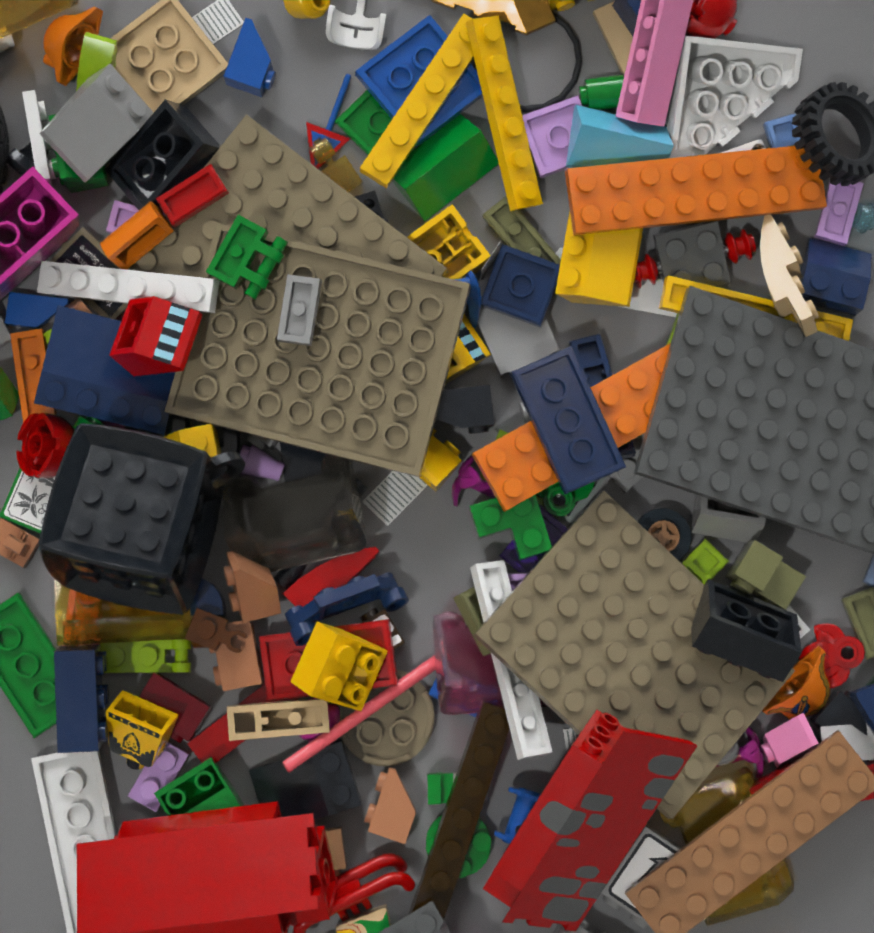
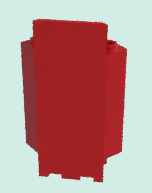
M278 801L123 821L114 839L77 844V933H288L289 925L330 920L338 882L325 826H316L313 813L282 817Z

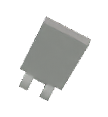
M490 276L478 281L481 299ZM481 306L477 325L500 377L560 351L546 317H544L541 327H537Z

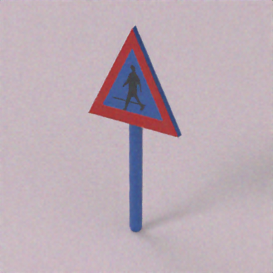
M346 74L326 129L306 122L310 162L317 169L324 165L351 139L332 132L351 79L350 74Z

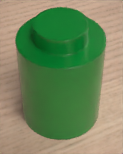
M623 74L584 79V86H579V99L582 106L586 105V107L596 110L617 108L624 80Z

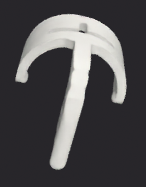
M357 0L356 13L354 15L345 14L337 10L334 5H329L326 36L330 42L343 47L375 50L379 48L382 42L386 14L381 13L379 17L366 18L364 16L366 0ZM340 24L373 30H358L357 38H354L355 29L346 28L341 26Z

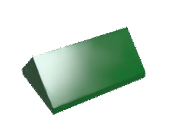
M460 114L409 154L392 182L422 220L426 222L499 166V162L482 131Z

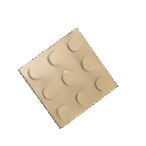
M160 0L110 38L117 40L115 69L153 113L165 99L185 105L224 75L228 66L225 58L178 0Z

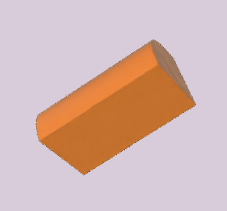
M150 201L100 242V246L110 261L120 269L127 270L174 230L158 206Z

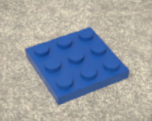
M429 15L355 71V76L389 117L393 119L448 36ZM471 63L415 145V148L483 96L477 70Z

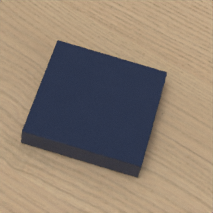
M502 244L482 296L481 306L541 327L557 285L560 265Z

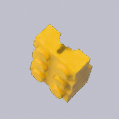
M453 204L407 237L448 269L444 277L450 279L465 278L470 270L476 274L484 267L491 256L477 236L475 237L467 228V223Z

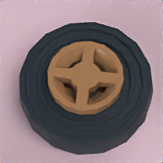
M667 508L653 509L642 515L638 520V523L678 561L682 560L689 551L692 541L691 529L686 519L678 512Z

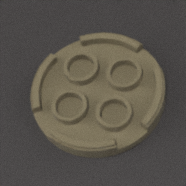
M396 669L398 680L408 674L405 671ZM419 681L340 738L352 754L368 764L395 766L407 762L424 748L432 734L434 708L430 695ZM388 687L371 689L366 702ZM338 705L340 721L355 711L354 709Z

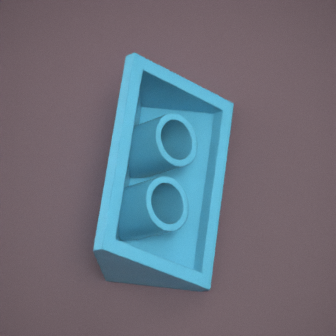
M575 105L566 167L577 168L667 159L670 157L674 145L666 126L637 123L615 117L616 114Z

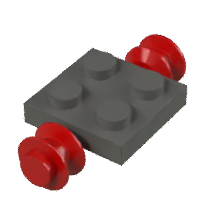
M717 220L653 235L658 261H655L649 254H645L644 261L637 262L634 283L637 284L639 289L645 280H649L652 285H655L658 274H661L663 284L665 277L668 275L715 287L729 284L731 281L725 257H728L734 264L738 263V258L742 255L751 260L752 253L756 252L754 237L751 233L747 234L745 229H741L740 236L735 238L728 232L723 244Z

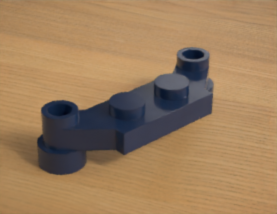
M391 572L384 573L378 577L375 574L368 577L358 576L351 579L344 586L336 589L328 587L321 590L314 596L311 602L304 607L301 605L292 607L285 613V616L291 627L290 635L295 645L303 646L307 644L317 621L380 599L386 612H393L405 606L409 598L404 588L398 586Z

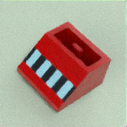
M155 296L130 299L109 356L133 376L184 371L203 314L197 310Z

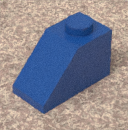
M245 18L223 77L227 86L263 97L265 89H271L276 72L272 71L271 59L252 19Z

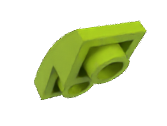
M89 32L85 33L80 54L76 91L88 77L108 64L115 68L117 40Z

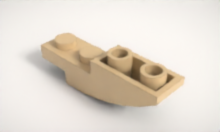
M771 214L765 215L761 229L760 252L763 273L774 307L781 318L792 313L805 337H808L818 332L814 319L818 318L819 315L811 299L805 302L801 295L805 293L800 281L802 275L799 265L803 263L802 257L796 246L789 247L787 240L790 238L783 223L776 224Z

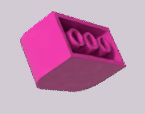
M34 167L30 168L0 195V300L39 267L41 261H45L58 250L79 225V214Z

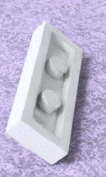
M35 90L25 91L22 94L35 169L52 186V179L57 178L54 175L52 162L48 160L46 151L52 149V147L39 134L43 130L41 121L47 120L44 101L37 100Z

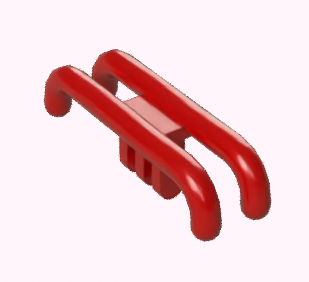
M385 853L336 876L338 885L331 916L338 913L344 922L349 919L347 909H351L354 916L361 913L358 904L362 903L366 910L372 908L369 897L394 885H401L408 892L413 891L415 881L409 874L405 873L408 869L407 862L399 855ZM385 867H394L397 871L384 874L364 885H361L359 881ZM320 921L292 924L291 926H294L292 933H306L309 927Z

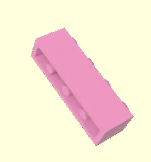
M641 0L615 117L637 123L665 126L693 0Z

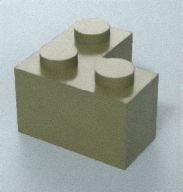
M756 540L748 542L743 546L725 576L732 581L730 586L733 589L744 594H754L760 598L759 600L784 610L788 608L806 578L805 575L782 562L783 557Z

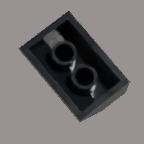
M707 580L691 627L692 647L697 648L704 654H712L725 659L734 666H743L753 670L765 678H773L784 682L802 653L797 614L712 580Z

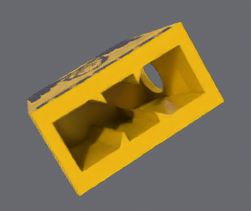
M122 690L106 710L110 750L126 757V763L131 769L138 770L144 766H153L168 744L178 719V714Z

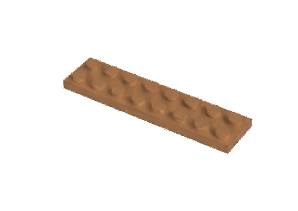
M837 730L627 889L625 895L655 933H687L874 791V775L841 732Z

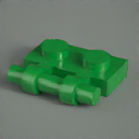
M238 214L208 266L206 273L236 290L242 279L249 281L250 284L244 294L256 300L261 290H266L270 282L268 277L276 263L280 264L285 255L282 253L288 242L276 236L271 247L263 243L269 233L267 229ZM259 253L265 256L257 272H254L249 267L256 254Z

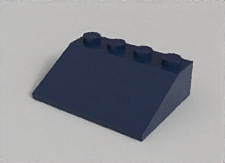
M58 305L34 404L164 435L169 414L165 412L175 372L133 376L109 356L121 321Z

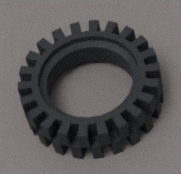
M832 82L813 92L800 102L801 105L796 107L794 111L797 115L792 118V124L797 126L792 130V137L801 138L794 143L796 150L804 148L806 152L800 158L803 162L810 159L813 163L808 169L812 173L820 169L821 172L818 178L823 181L830 178V184L835 186L841 183V186L854 185L874 173V101L867 104L866 100L869 95L864 91L857 95L858 87L852 85L847 88V83L840 82L837 85L836 82ZM832 109L842 113L854 126L861 146L857 159H847L832 148L823 132L822 115L824 110Z

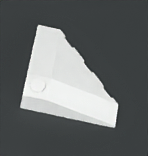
M685 36L667 113V130L674 145L669 158L706 155L717 144L720 147L727 144L740 132L738 126L749 116L753 118L758 117L774 103L771 98L783 87L790 89L798 82L803 49Z

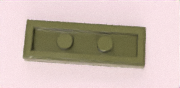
M507 196L482 214V218L505 245L560 265V258L520 210L510 211Z

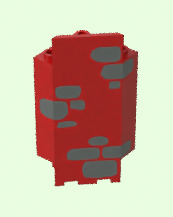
M596 710L572 744L483 887V890L510 907L502 922L513 924L515 919H524L528 926L550 928L553 923L563 925L565 930L576 931L697 748V745L686 739L625 728L620 725L618 719L613 715Z

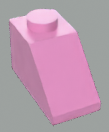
M804 713L764 734L762 738L764 744L760 745L767 762H774L776 768H779L807 754L819 743Z

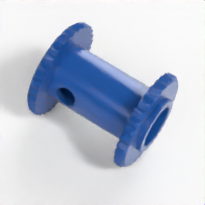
M509 787L508 791L517 796L505 833L495 831L494 835L502 839L503 842L510 844L517 833L515 828L523 824L540 797V793L519 787V789Z

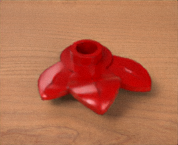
M823 623L815 625L814 633L817 641L803 649L799 660L820 646L826 653L824 660L826 678L830 684V689L835 688L847 681L852 668L861 664L865 656V649L859 639L853 636H845L843 631L834 624ZM846 646L854 650V656L850 659L842 655V649Z

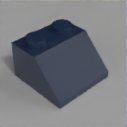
M809 238L801 267L802 278H800L805 293L801 295L805 302L811 299L815 306L856 316L864 308L871 280L872 254Z

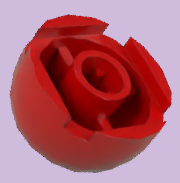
M693 0L685 35L716 39L721 34L728 35L737 23V20L734 18L737 12V0Z
M33 413L26 418L17 440H22V451H16L20 469L25 475L38 478L56 477L66 448L75 431L71 424L64 418L49 413Z

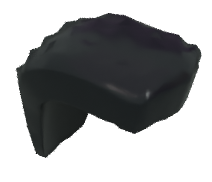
M31 142L19 151L14 148L8 154V163L17 173L24 175L30 168H35Z

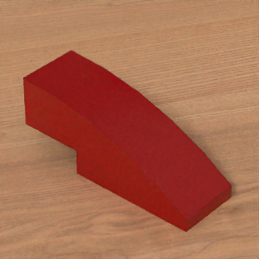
M374 546L335 557L299 578L282 594L294 606L301 605L304 607L321 590L328 587L336 589L357 577L380 554V551Z

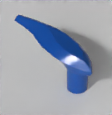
M470 270L465 278L454 280L471 284L467 305L472 327L476 328L481 309V290L475 274Z

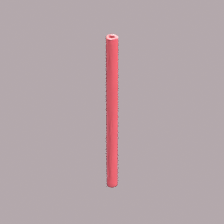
M440 650L399 679L398 685L389 686L366 702L362 711L355 710L329 728V733H322L282 761L285 769L289 773L448 662L450 658L446 651Z

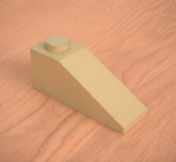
M321 699L227 706L229 741L330 732L327 701Z

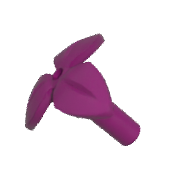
M472 455L462 463L458 470L459 476L453 482L452 500L453 505L458 507V497L462 489L471 488L491 498H496L487 481L481 479L479 473L471 467L474 462Z
M749 726L745 731L749 742L745 746L739 747V754L732 763L742 760L756 763L755 778H761L765 765L764 755L760 749V741L757 734Z

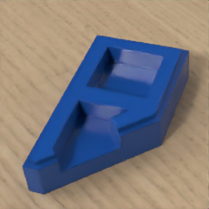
M9 292L5 324L39 329L56 315L58 305L67 307L70 304V300Z

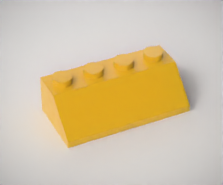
M569 212L555 294L571 303L630 307L643 228L573 236L571 214Z

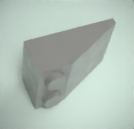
M108 64L86 79L39 134L82 181L86 182L139 131L153 114V111L111 64Z
M695 494L691 533L748 543L758 540L765 526L766 518Z

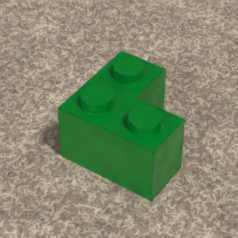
M536 495L505 512L496 498L469 506L478 540L510 530L519 561L547 553L552 547Z

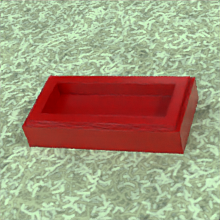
M209 164L156 198V200L175 228L223 198L229 192L214 167Z

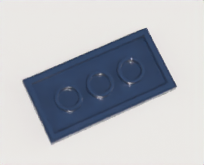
M572 346L510 373L564 495L626 468Z

